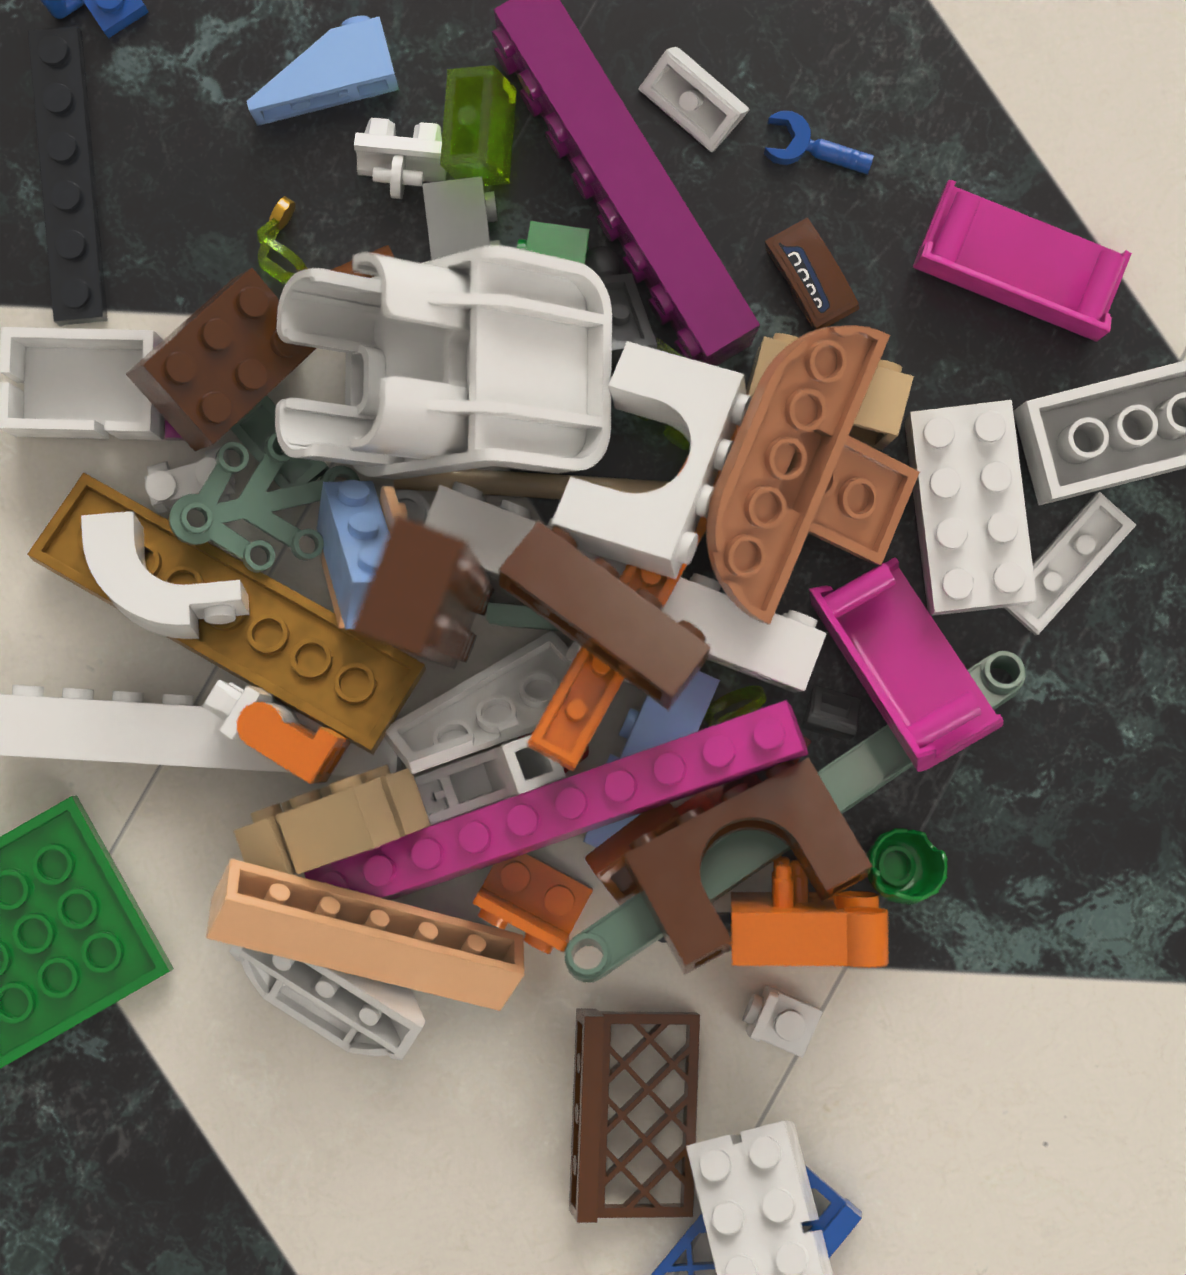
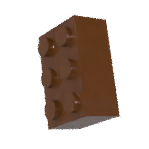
M252 267L231 279L126 373L128 378L194 451L214 445L317 349L285 343L279 338L277 334L279 299Z

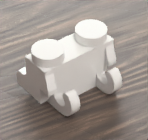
M222 446L206 450V457L196 463L170 469L166 461L147 467L149 476L144 477L145 489L150 497L151 505L158 514L168 512V508L171 510L174 503L181 497L200 492L216 465V454ZM225 451L224 461L231 466L228 452ZM233 474L219 499L220 503L230 501V494L236 493L234 488L236 482Z

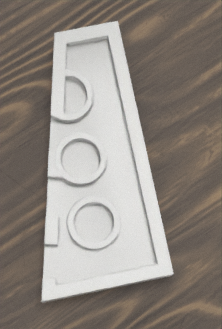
M553 630L549 631L390 724L385 732L387 743L408 770L414 774L534 732L573 662L565 658L568 647Z

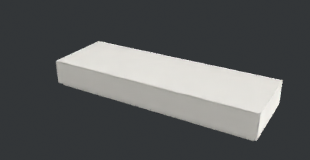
M1101 492L1095 493L1033 563L1037 601L1028 605L1005 607V609L1031 633L1039 635L1136 524Z

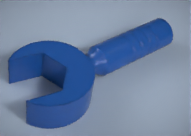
M779 111L769 117L767 124L787 126L793 139L786 149L765 147L764 154L772 162L781 165L792 164L800 160L805 152L808 151L817 159L868 175L874 155L847 148L824 139H810L811 131L809 124L796 112Z

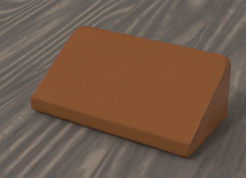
M671 803L641 813L585 857L586 862L619 905H622L639 893L625 866L624 854L631 851L629 845L640 836L651 831H657L660 836L677 827L675 821L680 817V814Z

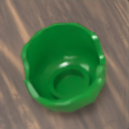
M894 828L878 836L866 853L872 865L867 876L872 887L890 902L908 905L921 902L937 894L947 879V856L945 851L937 849L929 841L926 833L922 831Z

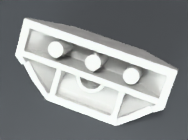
M232 945L229 951L236 961L241 962L247 977L264 1000L347 1052L370 1056L389 1055L391 1059L402 1060L426 1023L412 989Z

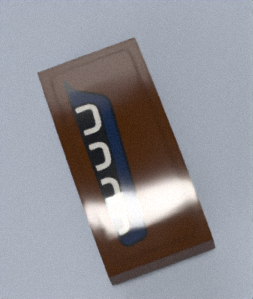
M808 217L765 240L766 252L790 285L792 298L814 330L826 328L859 310V303L845 276Z

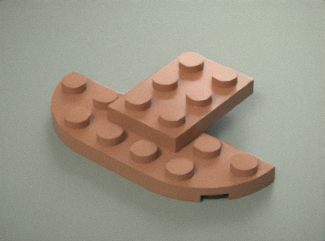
M831 326L809 332L787 345L773 359L763 373L715 485L708 509L706 534L711 565L722 589L740 610L759 622L770 625L808 533L871 564L882 565L920 473L910 466L849 436L890 335L882 331L863 326Z

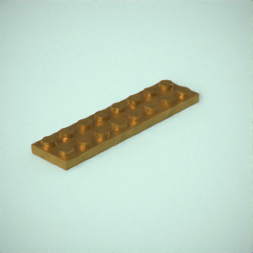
M83 472L27 553L32 561L116 608L96 582L86 561L82 541L81 516L133 511L144 527L145 561L147 570L153 576L162 581L179 585L240 580L249 597V615L236 616L235 621L225 624H211L205 622L204 619H198L199 639L167 638L251 686L262 688L273 695L279 702L325 728H332L348 738L349 742L374 755L385 737L386 730L395 721L426 671L424 663L390 644L352 629L338 628L335 613L262 572L248 570L241 560L208 542L201 545H190L180 541L173 534L168 519Z

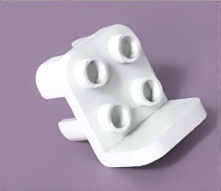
M482 246L424 263L364 252L353 256V271L374 275L372 278L311 268L297 272L286 283L277 310V334L279 338L289 344L346 353L345 405L300 398H286L277 403L275 408L276 436L281 449L288 456L352 464L364 476L393 480L490 466L548 473H565L589 469L596 465L604 456L611 435V393L608 385L611 381L612 308L604 283L588 266L575 261L507 246Z

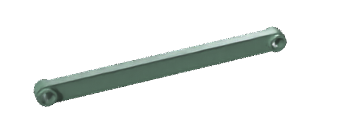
M1009 651L993 653L967 670L993 710L1013 698L1020 691L1026 678L1025 666L1021 658ZM994 668L1006 670L1011 675L1013 682L1009 684L997 682L992 677L990 670ZM887 724L817 773L841 814H843L912 767L913 763ZM758 830L737 831L718 840L706 853L700 867L703 888L711 903L788 852L790 848L779 838ZM640 892L583 930L568 943L565 949V964L569 973L575 979L582 982L598 981L663 937ZM585 946L597 948L603 955L601 963L593 969L579 968L574 963V956L580 948Z

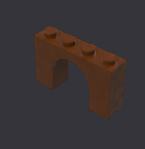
M809 757L797 764L793 760L780 763L766 773L767 780L751 788L747 783L740 784L721 796L720 799L723 803L704 812L702 807L694 808L681 815L675 821L677 827L660 836L657 831H651L640 836L629 845L631 851L624 854L625 866L684 975L731 950L732 939L708 898L700 876V867L706 853L724 836L742 830H758L779 838L792 850L821 901L867 878L872 865Z

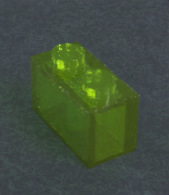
M494 65L447 69L440 166L455 179L482 176L483 185L510 183L516 88Z

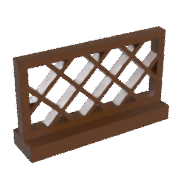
M576 1008L569 1211L577 1223H597L598 1218L693 1217L694 1177L686 1146L696 1143L700 1014L697 1012H613ZM611 1024H632L643 1036L623 1058L610 1046ZM640 1024L656 1025L647 1033ZM668 1025H686V1044L671 1058L654 1039ZM650 1044L667 1063L645 1083L629 1064ZM610 1054L618 1061L611 1069ZM684 1058L685 1072L678 1066ZM625 1069L641 1088L619 1108L609 1097V1083ZM674 1069L685 1081L684 1094L668 1108L652 1090ZM649 1095L665 1113L643 1134L627 1115ZM608 1104L616 1112L609 1120ZM684 1108L682 1123L676 1115ZM624 1120L639 1136V1139L617 1159L607 1148V1135ZM673 1120L683 1131V1142L667 1159L654 1146L651 1140ZM647 1145L663 1164L641 1184L625 1166ZM606 1155L614 1163L607 1171ZM682 1159V1171L680 1173L674 1166ZM622 1171L638 1189L623 1204H605V1186ZM669 1171L681 1181L680 1203H659L649 1193ZM645 1196L652 1204L637 1203Z

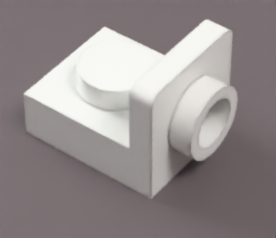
M765 985L761 996L756 993L752 995L746 1007L743 1021L748 1023L746 1032L749 1038L758 1042L763 1040L803 1058L822 1015V1010Z

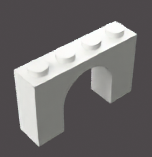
M627 341L608 385L615 409L668 424L680 431L691 444L688 460L682 471L670 483L647 493H624L570 477L551 524L553 527L561 528L573 537L578 544L576 549L676 579L682 563L689 564L695 554L698 543V534L694 533L701 516L707 518L710 500L715 488L713 487L718 471H722L734 442L730 440L736 425H741L752 397L747 395L744 374Z

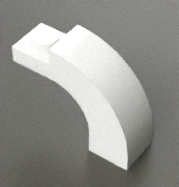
M133 511L81 516L83 549L90 571L116 608L135 624L148 631L171 638L199 639L198 619H204L205 622L211 624H225L235 621L236 616L249 615V597L240 580L179 585L162 581L153 576L147 570L145 561L144 527Z
M529 735L414 777L430 824L433 825L479 807L565 778L564 769L559 763L527 747V742L531 737Z

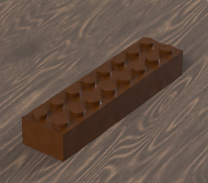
M396 515L352 630L455 669L458 660L467 663L471 655L477 635L471 632L470 629L476 614L486 615L488 602L491 603L495 588H492L493 585L489 581L490 576L465 540Z

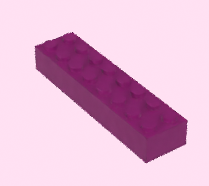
M508 0L495 8L496 29L491 32L498 46L494 49L499 63L508 76L514 72L518 76L523 86V89L519 92L526 107L533 117L539 114L542 115L549 129L545 132L546 138L558 158L566 155L575 171L571 174V178L584 200L592 197L601 213L596 217L610 242L616 239L619 240L626 253L622 260L628 273H632L636 284L644 281L652 295L648 303L655 317L662 326L670 323L675 331L678 340L674 342V346L679 356L717 366L752 345L760 327L758 320L561 1Z

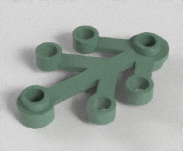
M275 432L265 442V454L239 498L217 503L232 474L241 472L249 461V453L242 444L228 442L218 450L216 465L198 494L185 495L174 503L169 513V525L173 534L180 541L190 545H201L211 541L240 558L244 566L252 572H262L272 566L275 561L274 548L263 540H256L251 543L224 525V523L243 519L291 548L296 558L308 561L317 557L322 552L324 547L322 536L313 529L300 530L272 512L321 501L323 482H334L336 477H344L346 480L360 481V479L351 468L335 466L326 471L318 481L266 492L282 464L293 458L288 455L280 456L273 450V441L277 439ZM227 450L236 451L241 457L240 465L232 467L226 464L223 457L224 452ZM190 510H198L204 515L205 523L202 527L196 528L188 523L187 514ZM302 536H308L313 539L315 549L311 554L304 553L300 549L299 540ZM259 547L265 551L267 560L264 565H256L252 562L250 558L252 548Z

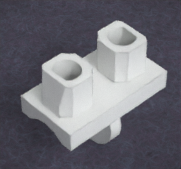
M371 117L365 132L356 133L354 150L357 154V174L373 176V182L390 183L391 198L402 199L405 185L422 187L423 181H446L445 141H442L441 128L438 124L420 122L414 127L413 138L397 137L395 123L389 119Z

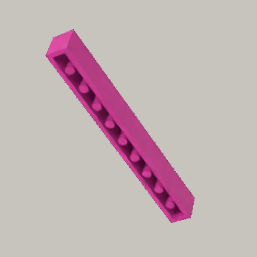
M785 700L429 826L376 848L306 871L304 874L307 879L394 900L758 773L780 763L809 755L793 708Z

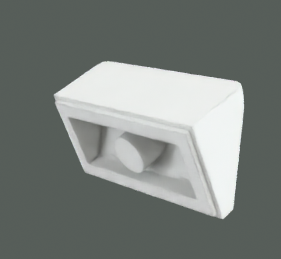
M678 47L666 49L638 88L711 153L716 150L749 111V108Z

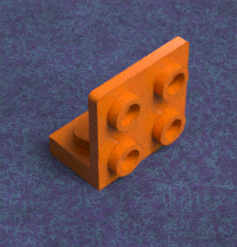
M526 853L494 864L472 903L481 908L478 916L486 922L505 930L509 923L525 932L523 940L544 953L550 954L553 948L561 952L565 951L569 943V935L592 894L593 888Z

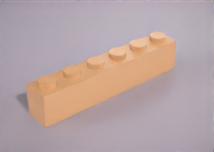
M230 859L211 898L206 938L498 1011H501L524 976V940L522 934L235 859Z

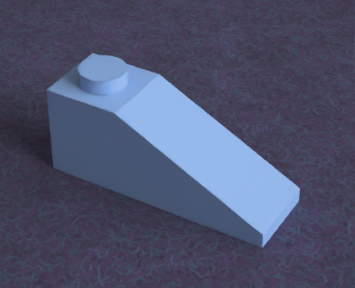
M361 15L346 19L342 22L341 26L332 28L249 98L247 100L248 109L257 126L399 90L380 17L370 19L368 16Z

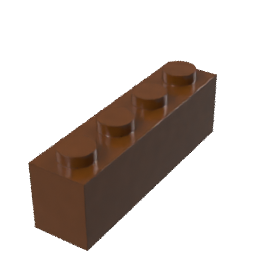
M537 521L499 568V586L669 710L706 662L711 646L705 643L706 636L692 623L686 620H681L678 623L662 611L663 605L651 593L640 588L635 592L620 581L619 572L607 561L598 557L591 560L576 549L578 547L577 542L567 532L556 526L550 530Z

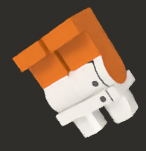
M219 680L202 707L224 720L219 732L231 739L243 740L248 746L309 784L325 783L328 781L351 743L348 738L332 728L320 727L317 733L299 723L296 713L290 707L275 704V697L262 688L246 686L244 689L234 682L228 684L223 680Z

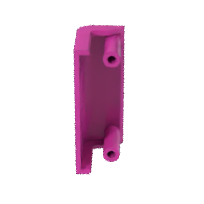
M948 180L914 261L913 268L1096 342L1110 332L1112 317H1110L1108 312L1132 253L1125 250L1121 254L955 187V181Z
M894 557L882 563V565H878L835 591L828 585L809 588L812 607L918 772L937 765L1003 726L1004 721L1001 715L995 713L900 570L897 558Z

